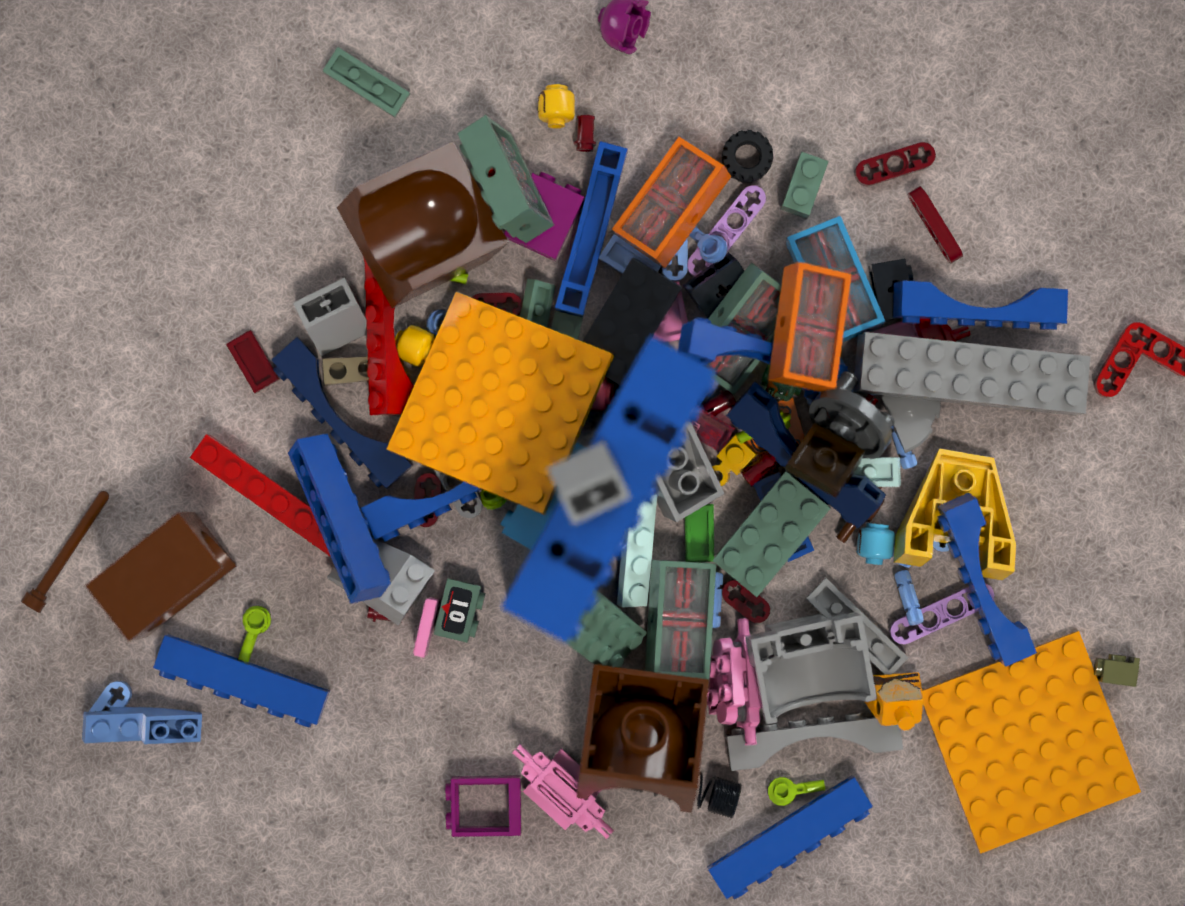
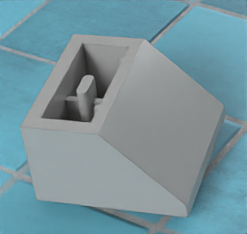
M346 278L340 279L293 303L321 357L367 335L365 314Z
M604 442L547 468L573 525L630 498Z

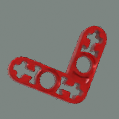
M1131 323L1121 333L1094 382V389L1097 394L1105 398L1117 395L1141 354L1171 372L1185 377V370H1181L1182 364L1180 362L1172 360V364L1168 363L1174 356L1175 349L1179 351L1175 356L1185 359V347L1143 323ZM1139 328L1141 330L1140 335L1145 339H1150V335L1154 336V339L1149 342L1147 350L1143 349L1147 343L1142 340L1131 341L1133 336L1129 334L1130 330L1135 331ZM1160 341L1168 346V354L1163 358L1157 357L1153 351L1154 345ZM1118 352H1124L1129 356L1130 362L1127 367L1120 368L1115 364L1114 358ZM1108 367H1110L1113 371L1122 373L1123 376L1120 378L1116 375L1112 381V385L1115 386L1114 390L1109 389L1105 392L1101 381L1102 379L1108 380L1113 373L1107 371Z

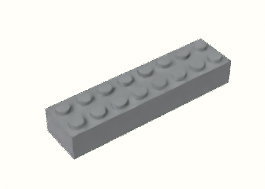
M864 332L858 335L854 375L858 379V384L853 388V392L1077 416L1086 414L1091 356Z

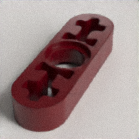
M920 142L863 160L857 165L854 173L855 179L862 186H872L930 167L935 161L936 152L929 143ZM919 148H922L923 152H929L930 156L926 158V163H922L921 159L911 162L913 168H908L909 162L904 154L905 152H909V157L917 155ZM895 156L902 160L903 168L901 171L892 172L888 169L887 161L890 157ZM877 161H882V170L886 175L885 177H881V171L874 173L872 180H868L866 176L861 177L860 173L863 172L864 166L868 165L869 169L878 168L879 164Z
M919 186L909 192L907 195L911 204L948 263L952 264L962 258L963 253L925 190Z

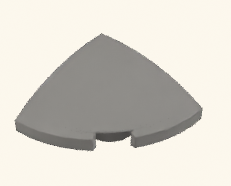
M882 396V403L887 413L895 420L893 425L894 431L904 452L912 451L931 435V425L935 416L937 418L940 416L941 402Z

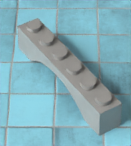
M850 713L845 715V720L834 721V716L817 718V723L806 724V720L789 721V727L777 728V723L760 725V730L756 731L757 745L746 746L744 729L741 727L731 729L732 734H726L731 771L760 768L772 755L782 748L797 741L814 737L846 739L862 745L874 753L903 750L901 729L898 725H880L875 716L863 717V713Z

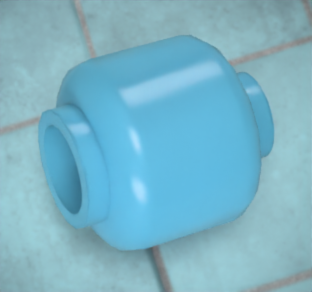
M866 523V527L860 528L858 531L857 554L860 557L866 558L865 563L883 565V559H891L894 555L895 533L889 530V525Z

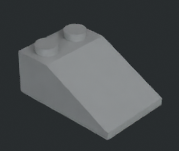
M689 421L683 430L688 436L679 451L673 449L668 458L673 462L664 478L658 476L653 485L658 489L656 492L657 503L663 516L675 522L724 495L695 429Z
M372 538L373 542L378 546L382 564L389 572L391 584L381 597L362 602L399 626L430 581L435 570L411 554ZM334 566L327 579L344 589Z

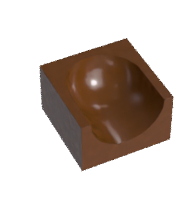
M453 141L356 186L337 206L342 219L392 309L488 262L509 243L504 232L494 223L492 219L493 212L484 201L477 183Z
M177 512L87 583L85 587L128 642L151 635L236 568L237 565L195 512Z
M594 664L576 798L588 799L591 794L605 789H638L663 795L676 802L681 812L692 813L699 784L709 679Z

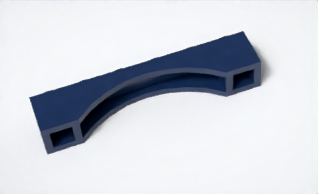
M296 337L272 359L276 365L273 371L283 381L287 378L295 386L292 392L302 403L307 400L314 407L310 412L321 424L326 421L333 428L330 432L331 436L340 445L345 442L352 450L349 456L358 466L366 465L371 471L368 477L378 488L383 485L388 489L413 467L407 458L388 451L389 443L378 442L363 436L349 427L337 415L323 390L319 373V360L300 338Z
M754 382L735 402L726 415L735 427L746 432L753 438L756 445L767 450L781 466L786 467L799 444L787 430L775 398ZM853 474L836 498L797 477L803 485L809 486L819 495L821 500L831 505L841 514L846 522L852 523L856 528H859L880 507L886 496L881 489L863 475Z

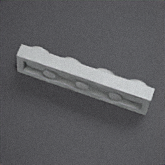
M824 578L806 597L827 618L853 612L861 614L870 661L884 675L894 674L908 659L827 578Z

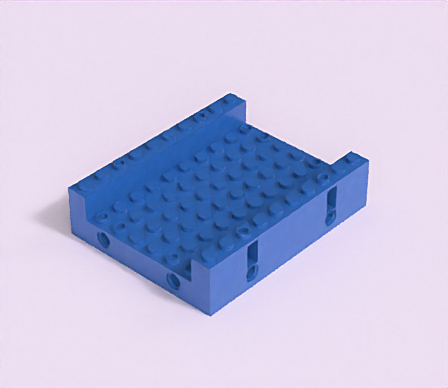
M650 336L589 447L591 448L604 442L630 498L574 525L562 499H560L502 604V609L564 643H567L569 638L575 641L583 626L579 622L580 617L584 611L590 613L598 599L594 595L596 588L599 584L605 586L613 572L610 566L614 557L620 559L628 543L623 539L628 530L635 532L643 517L638 512L643 503L650 505L658 489L653 485L658 476L664 478L673 462L668 458L673 449L680 450L688 435L683 430L688 421L694 424L702 410L700 405L706 396H710L717 383V380L713 378L716 371ZM633 415L637 422L629 423L623 416ZM554 541H561L565 544L567 550L565 555L556 556L552 552L551 547Z

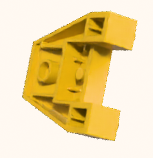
M938 449L895 535L894 563L921 567L932 559L933 541L940 543L951 541L948 533L943 532L938 523L937 516H940V512L937 506L970 493L977 498L986 521V525L981 527L979 536V560L982 576L984 578L1004 580L1015 572L1016 541L994 458Z

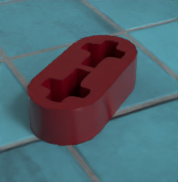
M479 293L471 297L476 300L484 299V303L494 304L496 308L497 304H504L507 302V298H512L513 303H518V308H514L511 314L519 316L521 313L522 301L514 293Z
M431 473L421 475L416 481L414 499H425L426 490L421 488V483H425L427 478H432V483L437 484L436 490H431L430 498L440 495L442 493L440 479ZM434 514L433 518L428 519V523H423L419 526L431 527L438 521L439 516L436 517Z
M730 580L724 584L722 588L723 600L748 620L754 623H761L769 617V603L760 595L756 597L736 580ZM739 585L741 587L739 592L746 599L742 602L738 598H733L731 601L728 598L730 593L727 591L729 586L735 588ZM751 601L755 605L761 602L764 605L762 607V610L765 612L762 617L757 615L753 618L751 616L752 609L746 605L747 602Z

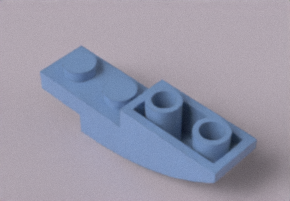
M109 707V711L83 712L82 740L84 743L142 741L144 744L201 742L202 713L153 707Z

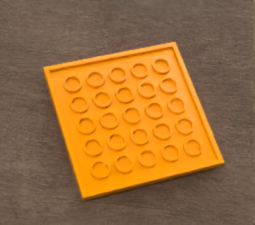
M455 292L387 450L545 515L556 491V486L547 468L570 458L614 355Z
M1079 631L1036 646V654L1007 667L1000 661L922 690L925 713L980 854L1141 792L1097 676L1094 675V668Z

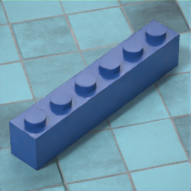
M328 433L297 439L288 455L350 604L381 597L391 584L390 575L382 564L378 546L371 538L367 520L363 518L360 512L358 499L352 493L347 481V473L341 467L337 457L335 445L331 443Z
M169 634L164 635L153 667L160 670L159 675L164 678L175 680L177 676L186 679V685L200 690L203 689V686L214 689L213 694L225 699H229L231 695L241 699L240 704L255 709L257 705L268 708L267 713L280 718H284L285 714L295 717L294 722L305 727H311L312 724L317 725L320 722L330 693L328 689L250 662L241 661L236 657Z
M851 775L707 866L708 871L726 899L731 896L733 899H737L748 891L747 886L757 881L760 884L773 875L771 873L772 870L780 865L784 869L797 860L795 856L805 850L806 853H809L821 845V839L828 835L833 838L846 829L844 825L851 820H854L856 823L870 814L868 810L873 806L855 777Z

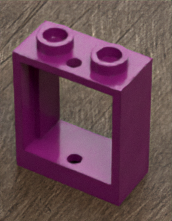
M521 775L452 776L451 783H446V801H451V812H446V830H451L452 837L521 836ZM509 784V826H460L459 785Z

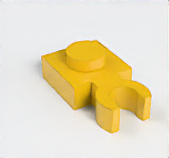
M736 435L717 455L722 463L712 466L714 472L720 471L723 475L722 480L719 482L721 486L728 483L731 471L736 475H740V472L758 455L746 442L740 444Z

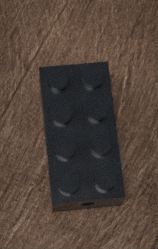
M632 258L582 341L614 355L605 377L622 387L650 336H654L683 288L635 258Z

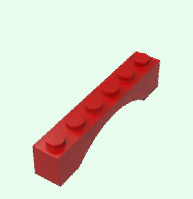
M364 259L370 415H402L414 385L405 373L395 344V308H391Z
M208 434L204 436L190 456L193 461L330 556L310 505L277 484L213 436Z

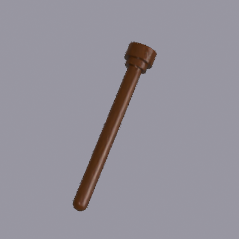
M101 491L97 495L36 589L32 588L30 592L27 591L21 599L23 604L41 613L47 604L45 602L47 598L46 593L109 500L108 492Z

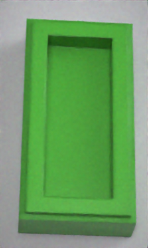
M707 504L685 517L686 562H713L714 504Z

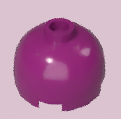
M612 0L606 7L601 9L598 16L600 32L603 40L609 47L629 55L636 52L637 48L634 45L637 38L641 36L644 39L650 23L651 12L646 10V6L649 4L647 0Z

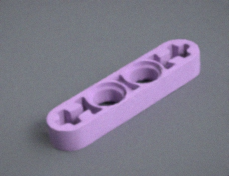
M753 185L746 187L710 231L709 235H718L724 238L728 247L727 252L764 206L766 195L762 188ZM757 192L760 204L753 203L747 211L751 212L752 215L748 217L744 210L737 208L736 205L740 203L743 207L748 201L745 195ZM737 213L743 218L742 227L732 229L728 226L727 218L730 214ZM699 247L691 255L687 264L688 273L692 277L702 272V270L698 273L694 272L695 265L692 263L693 260L700 261L702 259ZM706 262L705 267L707 268L713 263Z
M986 584L989 594L994 600L993 589ZM969 586L920 608L922 614L926 611H932L936 615L937 620L934 626L927 628L922 623L917 624L921 633L916 634V629H912L907 632L908 637L903 639L902 636H896L895 632L899 630L897 625L901 623L904 627L910 626L905 615L892 622L889 629L890 637L898 644H908L978 612V609L974 610L972 608L968 610L967 601L962 597L964 593H971ZM952 599H957L962 603L961 613L955 616L950 615L947 611V604Z

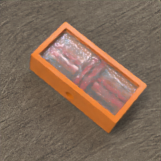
M678 137L612 230L622 240L665 269L732 176L723 164L681 137Z
M802 262L784 267L768 381L818 392L836 389L852 274Z

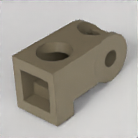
M368 357L322 359L324 386L368 381Z

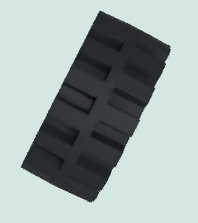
M741 130L733 134L726 141L722 151V163L732 176L731 178L742 183H752L767 174L772 165L774 154L772 145H770L766 137L761 135L762 133L752 130ZM743 145L755 147L760 155L758 164L751 168L740 166L735 158L739 147Z

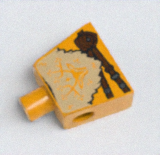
M919 672L873 676L877 698L876 700L865 702V704L880 725H898L902 730H910L916 723L921 722L923 693Z

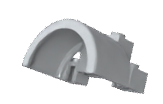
M853 612L831 618L821 614H814L765 625V632L745 636L750 665L755 667L764 721L767 724L777 723V717L789 710L814 703L834 700H861L869 702L877 698L863 618L859 613Z

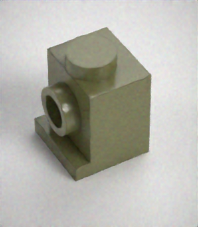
M1109 654L1108 659L1096 658L1094 675L1098 676L1099 682L1137 687L1140 658L1129 656L1128 662H1125L1126 656Z

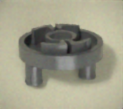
M842 372L836 383V389L819 392L809 407L811 421L813 424L828 428L844 440L855 443L865 451L863 458H878L884 453L892 440L891 427L894 425L895 420L887 412H880L869 401L851 392L858 384V379L850 372Z

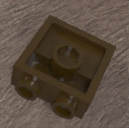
M814 423L788 461L785 470L836 498L857 470L865 451L855 443L835 435L828 428Z

